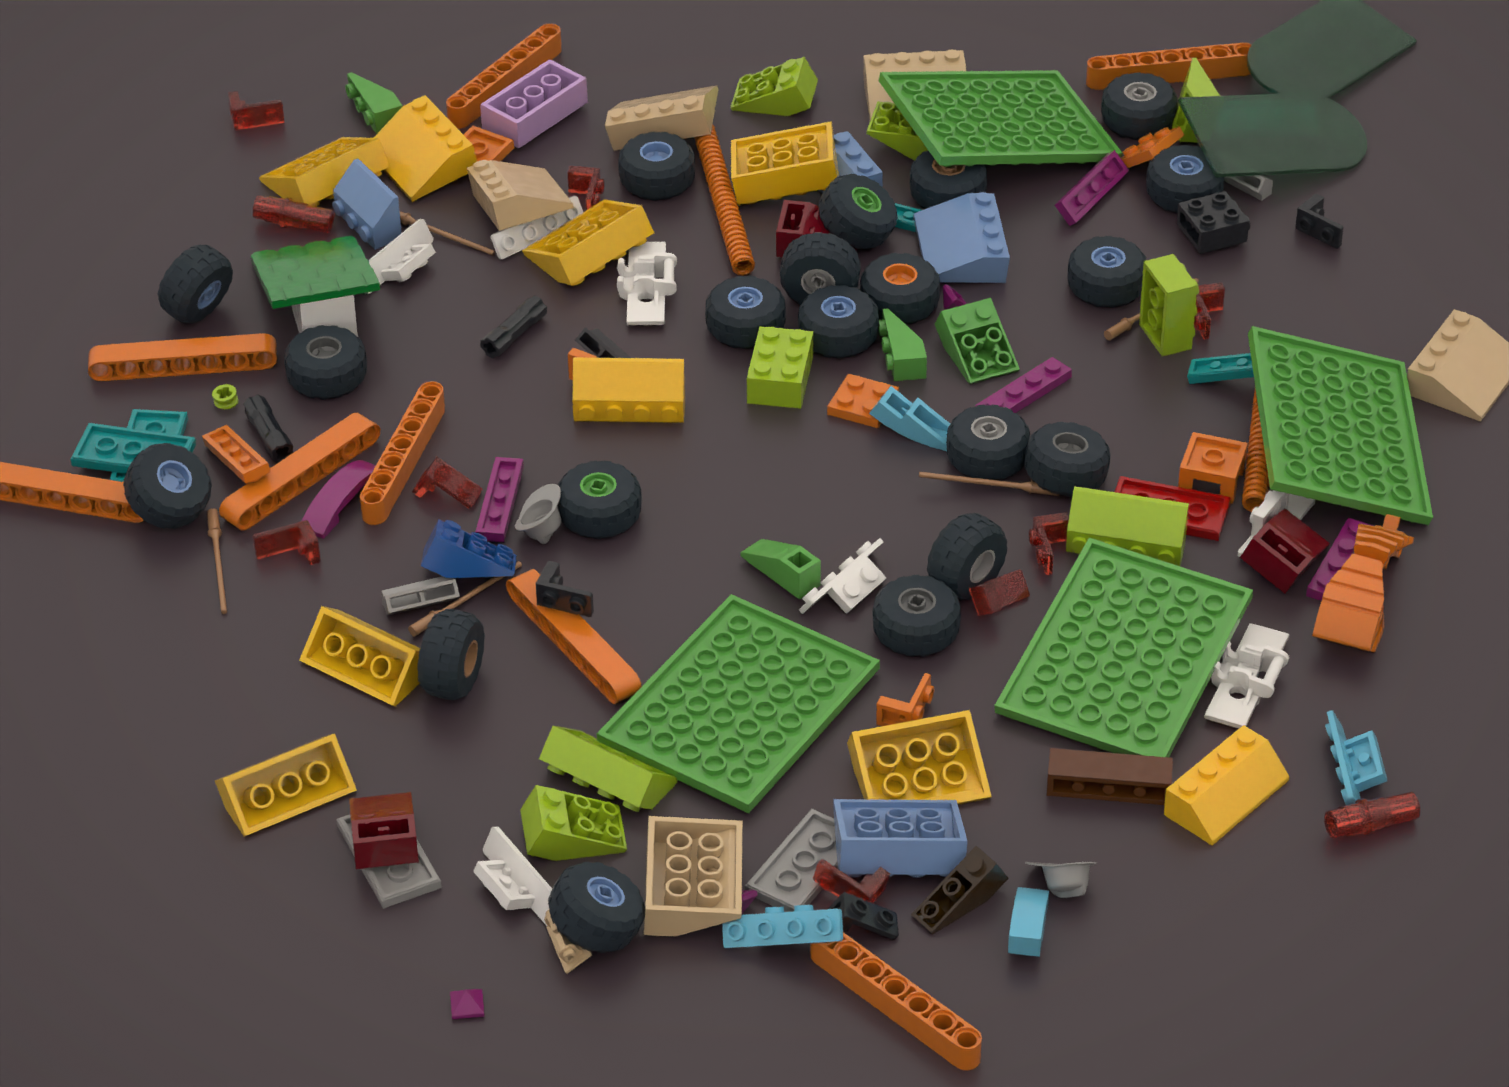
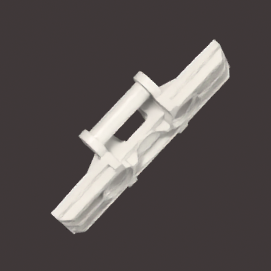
M645 242L640 246L629 249L628 267L624 265L625 260L623 258L618 259L617 268L620 276L617 278V290L620 297L627 300V325L661 326L664 325L665 295H673L677 290V285L674 282V267L677 265V257L672 253H666V242ZM642 299H651L652 301H650V302H641L640 300H642Z
M1250 623L1236 652L1231 650V642H1229L1222 655V663L1217 662L1211 676L1212 683L1218 689L1204 718L1236 728H1240L1243 725L1247 726L1256 705L1260 702V697L1270 698L1275 690L1274 683L1282 667H1285L1289 661V655L1283 651L1289 634ZM1261 671L1266 672L1263 679L1257 678ZM1241 693L1245 697L1236 699L1231 697L1230 694Z

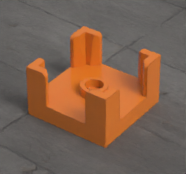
M1193 432L1180 465L1178 487L1192 489L1193 479L1221 484L1220 495L1231 497L1230 504H1233L1236 497L1238 476H1243L1246 467L1248 443Z

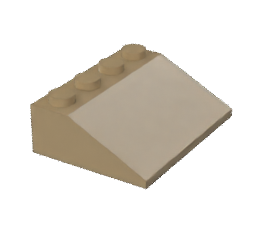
M963 50L864 55L863 80L869 119L871 120L877 102L894 103L878 81L880 72L966 71Z
M717 85L620 102L608 111L605 123L613 150L622 149L630 139L642 133L668 132L669 134L679 136L681 139L711 134L718 95Z
M480 160L475 162L473 166L467 167L473 196L499 231L574 208L571 200L545 168L494 160Z
M1454 309L1408 368L1407 378L1410 395L1481 422L1509 384V342L1480 318Z
M649 816L644 935L676 937L740 919L742 914V821Z

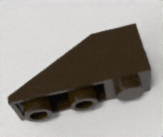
M975 846L911 915L928 931L935 934L987 902L1009 878L995 861L979 847Z

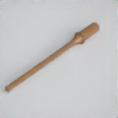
M400 211V222L403 225H412L417 221L411 217L410 213ZM427 225L429 231L492 256L495 254L494 250Z
M1140 313L1132 318L1121 319L1119 323L1104 331V337L1110 341L1126 330H1130L1134 322L1140 319Z
M919 472V477L1018 488L1029 492V494L1037 493L1059 496V494L1056 495L1050 491L1043 490L1032 480L1030 482L1015 483Z
M212 508L207 511L208 536L213 540L221 613L226 614L227 607L219 547V537L222 535V530L220 529L218 510Z
M520 561L516 562L515 570L522 566ZM505 576L493 577L442 610L430 611L427 616L408 627L409 633L414 637L427 629L429 622L435 614L445 609L456 608Z

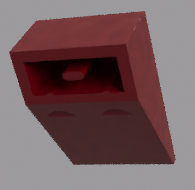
M783 201L776 229V257H783L788 245L802 235L815 232L830 233L826 230L823 221L820 219L818 206L811 202Z
M1284 508L1259 530L1239 558L1282 592L1286 593L1325 551L1330 543Z
M411 792L349 799L356 869L419 862Z

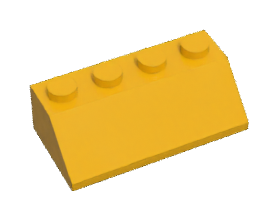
M573 357V420L684 423V359Z
M321 606L299 661L392 706H397L420 684L417 670L419 647L341 610Z
M1243 725L1166 789L1164 815L1205 842L1214 845L1287 783L1290 776L1269 741Z
M335 733L215 780L225 809L243 836L357 791Z

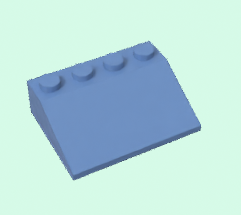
M967 193L914 213L913 219L921 256L935 268L939 274L940 282L1006 283L1010 256L994 193Z
M833 799L836 853L840 874L850 877H859L863 874H877L881 877H891L894 874L909 875L911 877H923L925 875L947 877L967 855V837L957 800Z

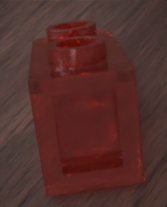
M238 91L228 92L230 114L235 130L284 122L281 100L246 105L245 100L240 101Z
M569 166V193L587 194L586 210L600 202V194L604 193L605 184L604 179H600V168Z
M1222 282L1198 285L1199 293L1196 295L1197 315L1194 317V326L1196 330L1200 331L1203 339H1209L1211 318L1208 312L1223 310L1225 288Z
M436 457L412 490L415 495L421 498L427 490L433 492L436 487H439L467 508H471L482 492V488L439 457Z
M1067 512L1033 517V529H1029V541L1031 546L1036 547L1038 565H1043L1046 575L1053 574L1054 555L1050 544L1067 540L1069 521Z
M308 520L253 535L257 559L298 548L299 554L305 555L310 565L321 562L319 542Z
M1020 569L969 588L978 616L1002 610L1003 606L1030 596L1024 575Z
M821 859L817 864L813 880L822 889L831 892L837 897L846 892L874 904L885 891L891 873L879 867L872 876L867 874L859 884L826 860Z

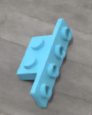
M1330 710L1327 712L1329 723L1325 724L1329 738L1335 744L1330 746L1335 761L1340 765L1336 768L1338 778L1341 784L1345 785V789H1342L1341 793L1347 807L1353 806L1356 813L1361 815L1364 814L1359 792L1388 781L1377 737L1371 730L1346 740L1342 724L1334 711Z
M813 905L794 906V912H784V907H766L763 914L741 915L740 919L722 923L723 946L725 948L842 941V910H813Z

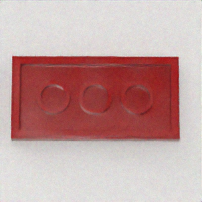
M1123 476L1119 477L1114 491L1122 494L1189 503L1186 535L1219 541L1231 502V497Z

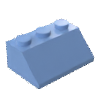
M848 131L835 134L834 141L839 176L848 174L863 175L876 181L883 188V172Z
M359 159L353 160L333 190L334 202L332 206L336 215L341 216L348 226L360 235L364 242H368L376 250L388 245L401 234L398 196Z

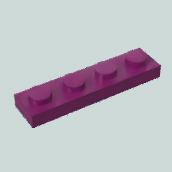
M1113 150L1055 204V207L1069 226L1075 224L1129 169L1116 151Z
M1051 357L982 400L975 407L977 405L993 404L1004 408L1007 407L1014 413H1017L1072 378V369Z
M495 457L475 531L486 537L487 541H505L524 468L523 459Z
M1351 518L1347 519L1309 583L1306 596L1322 601L1327 583L1342 568L1349 557L1355 554L1354 544L1359 523L1370 524Z

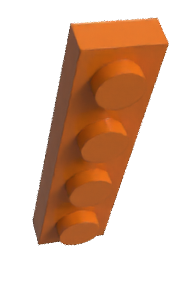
M228 425L202 436L205 446L244 483L259 481L264 475L271 472L268 462Z

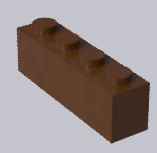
M1050 748L1046 796L1165 805L1166 789L1172 785L1173 758Z

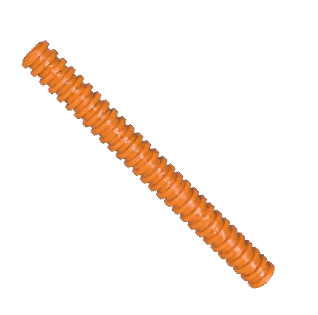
M712 124L711 134L697 136L694 139L732 270L737 275H748L754 270L755 261L727 172L715 126Z
M1256 388L1254 390L1242 497L1243 507L1250 512L1263 503L1269 491V478Z

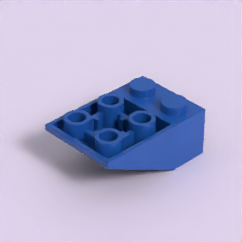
M438 519L424 547L421 566L446 578L513 576L517 555L513 554V550L505 545L498 544L496 546L487 542V538L479 533L472 532L470 534L461 530V526L453 521L445 520L444 522Z

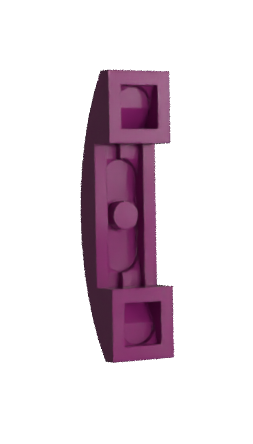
M356 460L335 473L310 504L299 525L300 530L324 539L339 523L338 513L365 486L376 465L364 460Z

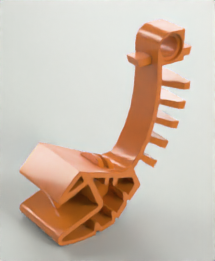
M1386 514L1383 527L1359 523L1354 544L1355 554L1349 557L1342 568L1327 583L1317 614L1313 637L1375 653L1384 630L1382 570H1387L1390 557L1399 558L1402 549L1412 545L1414 542V537L1398 531L1401 517Z

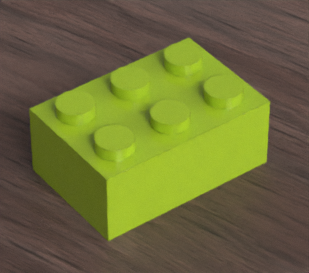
M1174 254L1144 261L1139 325L1162 357L1192 349V340L1195 336L1194 317L1197 315L1196 295L1199 293L1198 283L1195 279L1191 278L1184 264L1180 263Z
M759 327L747 375V404L802 408L813 360V331Z

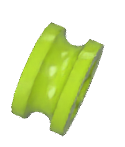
M220 385L212 392L214 405L219 409H231L238 404L237 391L232 385Z

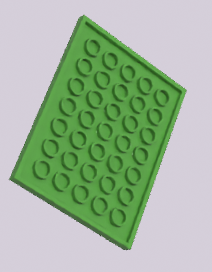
M1058 70L880 72L879 83L939 165L948 167L951 165L973 166L979 164L991 166L997 164L1019 165L1028 163L1036 165L1042 163L1064 164L1076 162L1085 164L1087 162H1100L1113 150L1116 151L1120 158L1122 156L1121 150Z
M1252 326L1248 332L1270 489L1384 516L1390 514L1410 522L1429 525L1433 519L1405 362Z
M1088 538L994 705L995 713L1112 753L1170 757L1214 672L1215 665L1220 661L1253 598V590Z
M731 594L599 730L597 741L660 771L673 775L677 780L727 804L750 813L880 669V660Z

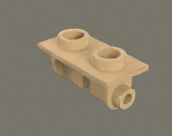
M547 910L544 918L546 925H548L546 928L564 971L568 974L591 957L592 954L590 951L583 949V947L573 944L567 937L562 935L557 930L555 923L552 922L549 910Z

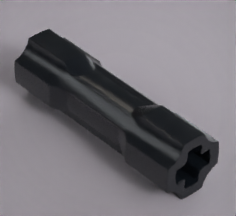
M533 295L531 298H527L516 308L512 315L480 340V347L490 358L494 359L496 356H500L511 346L513 341L547 314V306L538 296Z
M259 394L254 397H248L243 403L245 406L244 412L262 438L265 449L272 461L279 463L294 453V446L287 434L282 431L266 398Z

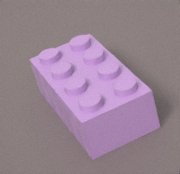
M549 59L480 104L482 129L510 138L514 141V146L520 148L588 103L587 78Z

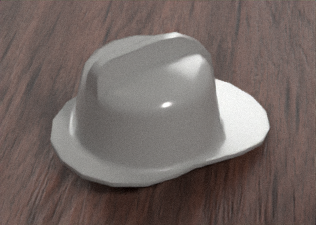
M547 484L537 489L528 497L515 524L517 531H524L530 538L538 540L541 544H546L553 533L561 525V517L557 508L561 497V490L558 485Z
M1025 862V864L1042 866L1048 889L1058 897L1069 898L1085 894L1089 881L1090 866L1096 865V862L1066 864Z

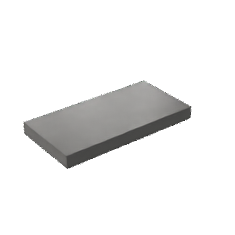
M811 809L745 885V890H757V899L774 907H784V912H794V906L810 905L839 870L834 818Z
M349 814L337 818V827L354 855L351 815ZM418 840V863L361 869L383 909L442 888L441 880Z

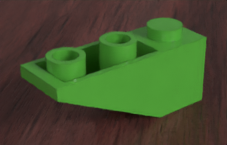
M352 72L347 73L348 84L345 85L348 98L354 100L355 107L358 112H362L368 126L371 125L375 133L378 134L403 105L394 92Z
M888 308L883 309L882 320H879L878 332L879 336H884L882 337L883 353H888L886 354L887 371H892L894 381L926 379L927 356L923 340Z
M761 539L740 552V556L798 599L804 597L814 587L818 588L821 586V560L802 546Z

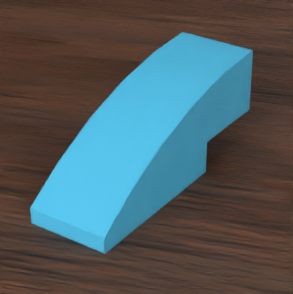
M890 386L870 411V415L897 433L926 446L947 451L946 439L950 423L919 398L912 403Z
M1017 888L1009 931L1008 953L1040 957L1049 890Z

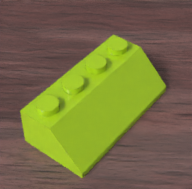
M1074 486L1067 528L1066 552L1080 554L1088 538H1092L1181 566L1185 549L1189 503Z
M554 725L539 757L540 760L549 764L548 770L560 775H564L565 772L573 775V782L588 788L591 784L598 788V794L612 800L616 796L624 800L622 803L624 807L639 812L640 808L653 809L678 782L675 776L597 741V738L585 732Z

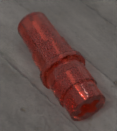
M258 195L253 205V218L279 224L282 228L290 226L330 233L334 224V210L293 201L291 197L282 199Z
M1413 792L1370 800L1361 798L1357 799L1353 804L1327 811L1324 816V823L1329 836L1332 838L1349 837L1357 834L1371 835L1375 830L1418 819L1420 816V804Z

